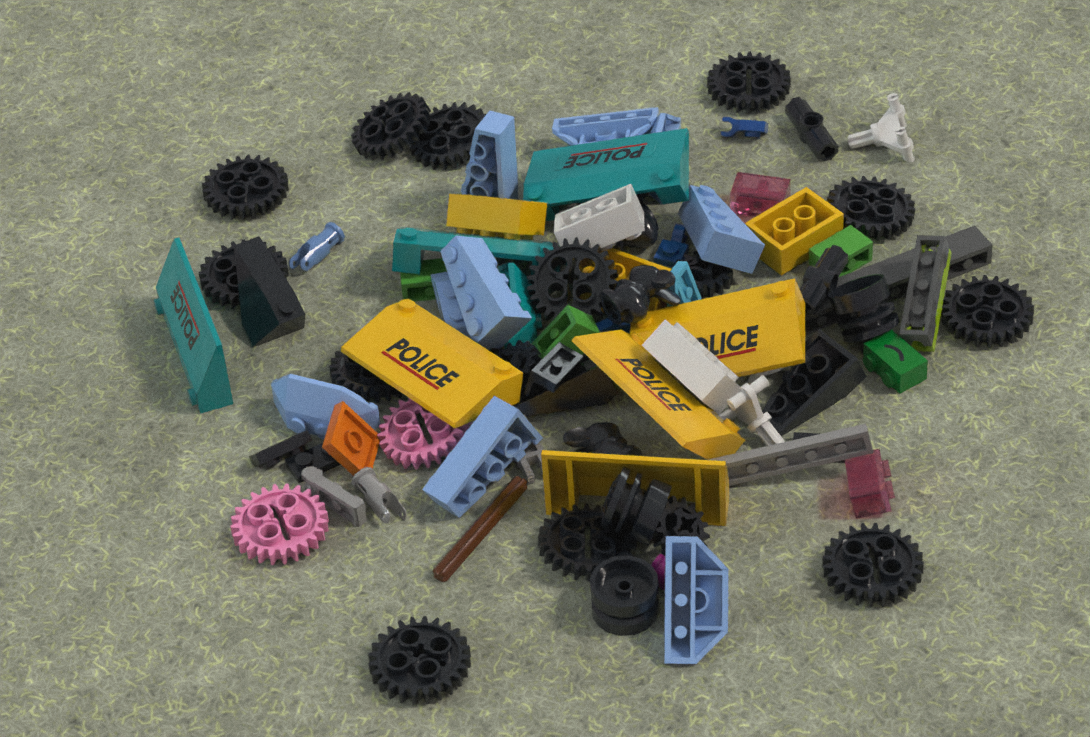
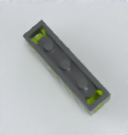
M917 235L899 333L900 337L916 351H935L952 254L945 236ZM930 247H937V251L931 250Z

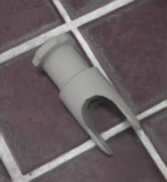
M371 467L362 468L353 476L352 485L356 490L362 492L365 496V502L383 523L390 521V512L387 508L394 510L403 521L406 519V509L388 486L380 483Z

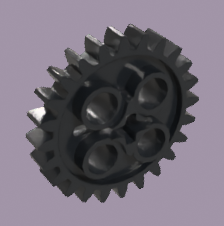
M751 51L747 53V56H743L738 52L736 58L728 55V61L719 59V65L713 64V70L708 71L707 88L708 94L712 95V101L718 100V106L726 104V110L735 107L737 113L741 109H745L747 114L750 113L751 109H755L760 113L761 107L770 110V104L779 106V100L785 101L786 95L790 93L791 77L790 71L786 70V64H780V59L771 61V55L763 58L761 52L756 56H752ZM747 70H752L750 95L746 94Z
M408 92L405 96L399 93L396 98L390 95L388 101L384 102L381 99L380 105H372V111L364 112L365 118L357 120L359 125L353 127L354 133L351 134L353 138L351 142L358 153L363 155L365 159L370 157L374 161L379 156L383 160L387 154L392 158L396 151L403 153V147H412L411 142L413 140H420L418 134L425 133L424 127L430 125L428 120L432 118L429 113L431 110L423 97H419L417 93L411 95Z
M453 102L451 107L443 104L440 110L433 107L434 113L431 114L432 118L428 120L430 125L424 127L426 132L418 134L419 141L413 140L411 142L412 147H409L412 156H415L417 162H422L424 167L432 165L433 170L437 169L439 165H442L443 170H446L448 165L451 164L455 169L459 162L466 165V159L471 156L469 153L475 128L486 114H483L481 108L476 110L474 104L467 107L466 102L462 103L460 107H457L456 102Z
M247 155L243 160L236 156V161L234 162L226 159V165L218 163V170L210 169V176H205V183H202L203 197L207 207H212L213 213L220 211L221 217L230 214L231 220L237 215H240L241 220H244L246 215H250L255 219L256 213L265 216L266 209L274 211V204L282 205L281 198H287L286 191H289L287 173L284 172V167H279L277 161L271 163L269 157L262 161L260 155H257L255 159H251L250 155Z
M862 176L861 181L851 177V183L842 180L841 186L835 184L834 190H830L827 197V202L844 214V228L852 225L866 237L874 236L877 241H879L880 236H884L889 240L891 233L898 237L900 236V231L907 232L908 226H912L915 215V201L911 200V194H905V188L896 189L897 183L888 185L887 179L878 182L874 176L871 181L867 180L865 176Z
M575 237L573 244L570 245L568 240L564 238L563 246L561 247L554 241V250L552 251L544 247L545 257L535 256L538 266L530 265V271L534 275L527 276V281L531 284L527 287V290L532 295L530 297L532 305L537 304V312L540 314L545 311L544 316L548 321L553 316L555 319L568 305L571 297L569 284L573 280L572 263L573 260H577L574 271L577 280L573 282V303L570 306L591 316L595 313L602 317V302L599 294L604 289H615L618 281L614 279L619 277L617 270L613 269L615 267L614 260H608L609 254L607 250L600 253L601 248L599 244L591 248L589 239L583 245H580L578 237ZM559 265L567 266L565 270L561 272L554 271V269ZM585 267H594V270L592 272L582 273V270ZM556 291L564 292L559 298L551 297ZM585 292L592 294L586 300L579 299V296Z
M234 241L231 242V247L227 248L221 245V252L213 250L212 257H205L206 264L200 265L201 271L199 272L201 289L205 292V297H211L212 303L220 300L221 307L231 303V309L240 304L234 245L236 243ZM274 245L267 248L287 279L289 276L286 258H283L282 251L276 252Z
M983 275L982 280L972 276V282L961 279V286L953 284L952 291L946 290L941 311V317H943L942 324L948 325V333L955 332L956 339L964 336L965 344L974 340L976 341V347H979L982 342H986L988 348H991L992 342H996L1000 347H1003L1004 340L1013 344L1014 336L1022 339L1023 332H1029L1030 325L1033 324L1034 305H1032V297H1027V290L1019 291L1018 283L1010 286L1009 279L999 282L998 276H995L993 280H988L986 275Z
M336 351L335 358H331V365L329 367L332 384L351 390L364 397V400L367 402L370 398H375L376 403H379L381 397H385L388 401H391V395L399 398L402 397L400 391L342 352Z
M586 503L583 509L573 505L572 511L562 507L561 515L552 512L551 519H544V526H540L538 535L539 555L544 556L545 564L552 563V571L563 569V577L572 573L574 574V580L577 581L580 576H585L587 582H590L594 568L604 560L615 556L629 555L635 557L637 541L630 539L631 528L628 522L625 523L619 534L614 532L619 519L613 516L607 529L600 527L602 522L601 506L597 505L593 510ZM586 525L590 527V559L585 558L584 533Z
M875 522L872 529H868L864 523H861V530H856L853 526H849V534L839 531L838 539L831 538L830 546H825V555L822 562L823 577L827 578L828 587L834 586V594L837 595L844 592L845 601L854 597L856 598L857 606L865 600L869 608H872L874 601H878L882 607H885L886 600L889 599L892 603L897 604L898 595L907 599L908 590L916 591L917 583L922 581L924 569L923 553L918 552V543H911L910 535L901 537V529H897L892 533L888 524L882 530L878 528V524ZM867 546L871 547L872 560L871 558H869V549L867 548ZM874 568L877 569V578L879 584H877L874 579Z
M424 616L419 623L416 622L414 617H411L410 624L407 625L399 620V628L395 629L388 626V635L379 633V643L374 642L371 644L372 652L368 653V665L373 684H378L379 692L381 693L388 691L389 699L399 695L400 703L402 704L407 698H412L413 705L417 704L419 698H423L425 703L429 704L431 696H435L436 699L441 701L442 692L445 691L452 695V685L461 687L462 678H468L469 676L468 668H471L470 645H467L466 636L460 635L459 628L451 630V622L449 621L440 626L439 618L434 619L432 623H428L427 616Z

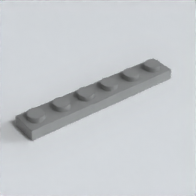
M862 424L708 460L726 461L729 486L872 454L873 448L867 424Z

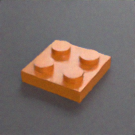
M342 401L334 405L322 448L354 476L362 468L371 467L373 469L380 440L377 436L378 433Z

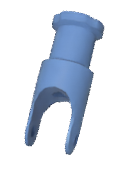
M328 222L320 234L312 236L291 257L289 267L294 269L300 264L301 269L307 271L320 263L329 255L332 247L344 241L345 235L341 228L333 222Z

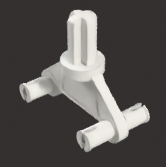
M892 93L887 97L890 108L879 122L871 124V129L849 135L847 137L848 144L851 149L875 143L876 147L885 146L902 153L904 161L913 162L915 160L912 152L914 145L912 139L908 137L905 128L907 126L904 118L906 111L899 102L898 94Z
M761 375L750 385L748 383L742 385L739 388L740 392L727 400L728 409L719 416L723 420L726 418L733 420L737 417L749 425L747 429L751 434L756 432L764 444L770 446L785 441L769 422L772 419L768 412L763 414L757 393L769 386L767 378Z

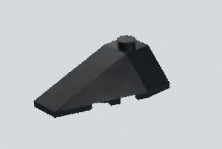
M260 236L234 245L241 323L252 347L303 329L305 327L306 314L294 290Z
M818 329L805 342V363L793 365L789 371H785L781 378L782 384L777 392L771 395L762 412L763 414L766 412L770 414L772 419L769 422L780 436H783L845 398L867 376L858 358L822 330Z
M583 354L584 357L581 365L554 393L539 386L530 397L524 395L525 389L521 390L520 402L512 406L519 409L523 415L532 416L588 408L596 404L597 406H602L610 402L617 393L610 377L586 354Z

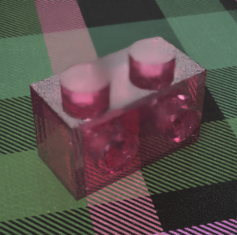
M737 172L730 192V209L735 214L756 217L790 197L791 179Z
M880 449L873 450L872 454L845 459L849 494L856 519L892 512L890 499L895 498L892 480L887 481V478L892 477L889 460H882Z

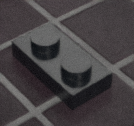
M308 430L263 449L249 456L254 466L262 464L264 469L281 462L278 456L288 452L291 457L305 451L304 444L311 442L312 439Z
M323 443L285 459L286 467L298 483L304 482L301 473L306 467L314 466L324 473L341 465L322 448Z

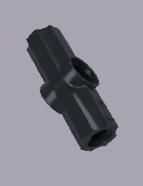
M800 97L791 99L785 106V113L800 133V140L810 147L817 159H821L823 162L833 159L838 153L839 148L824 127L823 116L820 113L814 112L806 100H802Z
M832 245V247L826 248L816 265H809L805 271L800 288L805 301V317L808 318L810 315L815 314L825 297L828 296V293L837 287L839 275L848 263V254L843 251L842 247Z

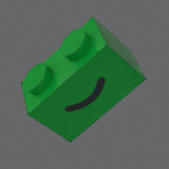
M892 329L864 343L863 364L868 371H874L879 375L886 387H892L901 394L927 379L928 360Z

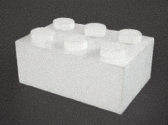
M632 184L555 215L554 234L560 247L563 246L564 238L568 240L570 245L573 244L575 237H578L580 245H583L589 239L591 248L599 244L601 251L615 246V242L625 238L626 240L635 239L641 235V232L645 231L644 211Z
M665 319L642 344L652 356L691 392L718 414L728 405L727 400L740 392V386L735 382L739 377L678 322L673 326Z

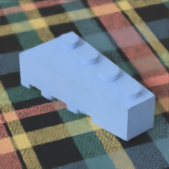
M489 111L475 128L469 153L471 156L466 166L465 173L467 174L465 182L462 184L461 192L465 195L519 200L514 116Z
M690 185L689 201L682 202L678 215L701 259L752 274L765 244L712 188L705 185H700L699 187Z
M455 236L440 252L470 339L484 348L500 349L532 317L528 311L522 310L519 305L521 303L517 293H512L507 285L509 280L505 274L500 273L496 268L498 263L483 238Z
M493 396L422 490L435 503L460 518L486 493V486L490 482H498L505 475L504 469L513 460L519 462L526 455L524 450L531 443L537 445L543 437L519 409Z

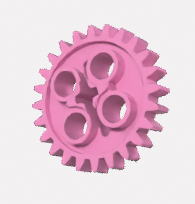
M409 398L407 402L398 400L400 407L389 408L392 415L383 416L385 423L379 425L381 433L377 434L386 457L392 459L396 466L402 463L404 469H407L413 464L415 470H418L421 463H424L427 468L430 467L431 461L434 460L436 463L441 464V457H447L464 436L466 430L470 428L469 424L472 422L454 429ZM418 413H421L433 440L432 444H428L416 417Z
M288 483L284 485L283 489H278V486L273 484L272 491L262 487V494L260 495L251 492L252 500L242 499V507H235L236 515L231 516L232 525L230 528L235 546H239L241 554L247 552L248 559L250 560L258 556L260 564L266 558L270 559L271 565H274L277 559H281L285 565L289 557H292L297 562L299 561L298 554L310 555L309 547L318 549V541H325L324 532L329 531L328 513L325 503L320 502L319 495L312 496L311 489L301 492L300 485L290 490ZM272 508L276 510L279 522L281 526L285 528L286 535L289 540H285L279 522L276 518H274Z

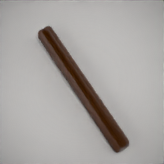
M519 476L513 477L433 569V577L435 579L446 582L526 491L527 481Z

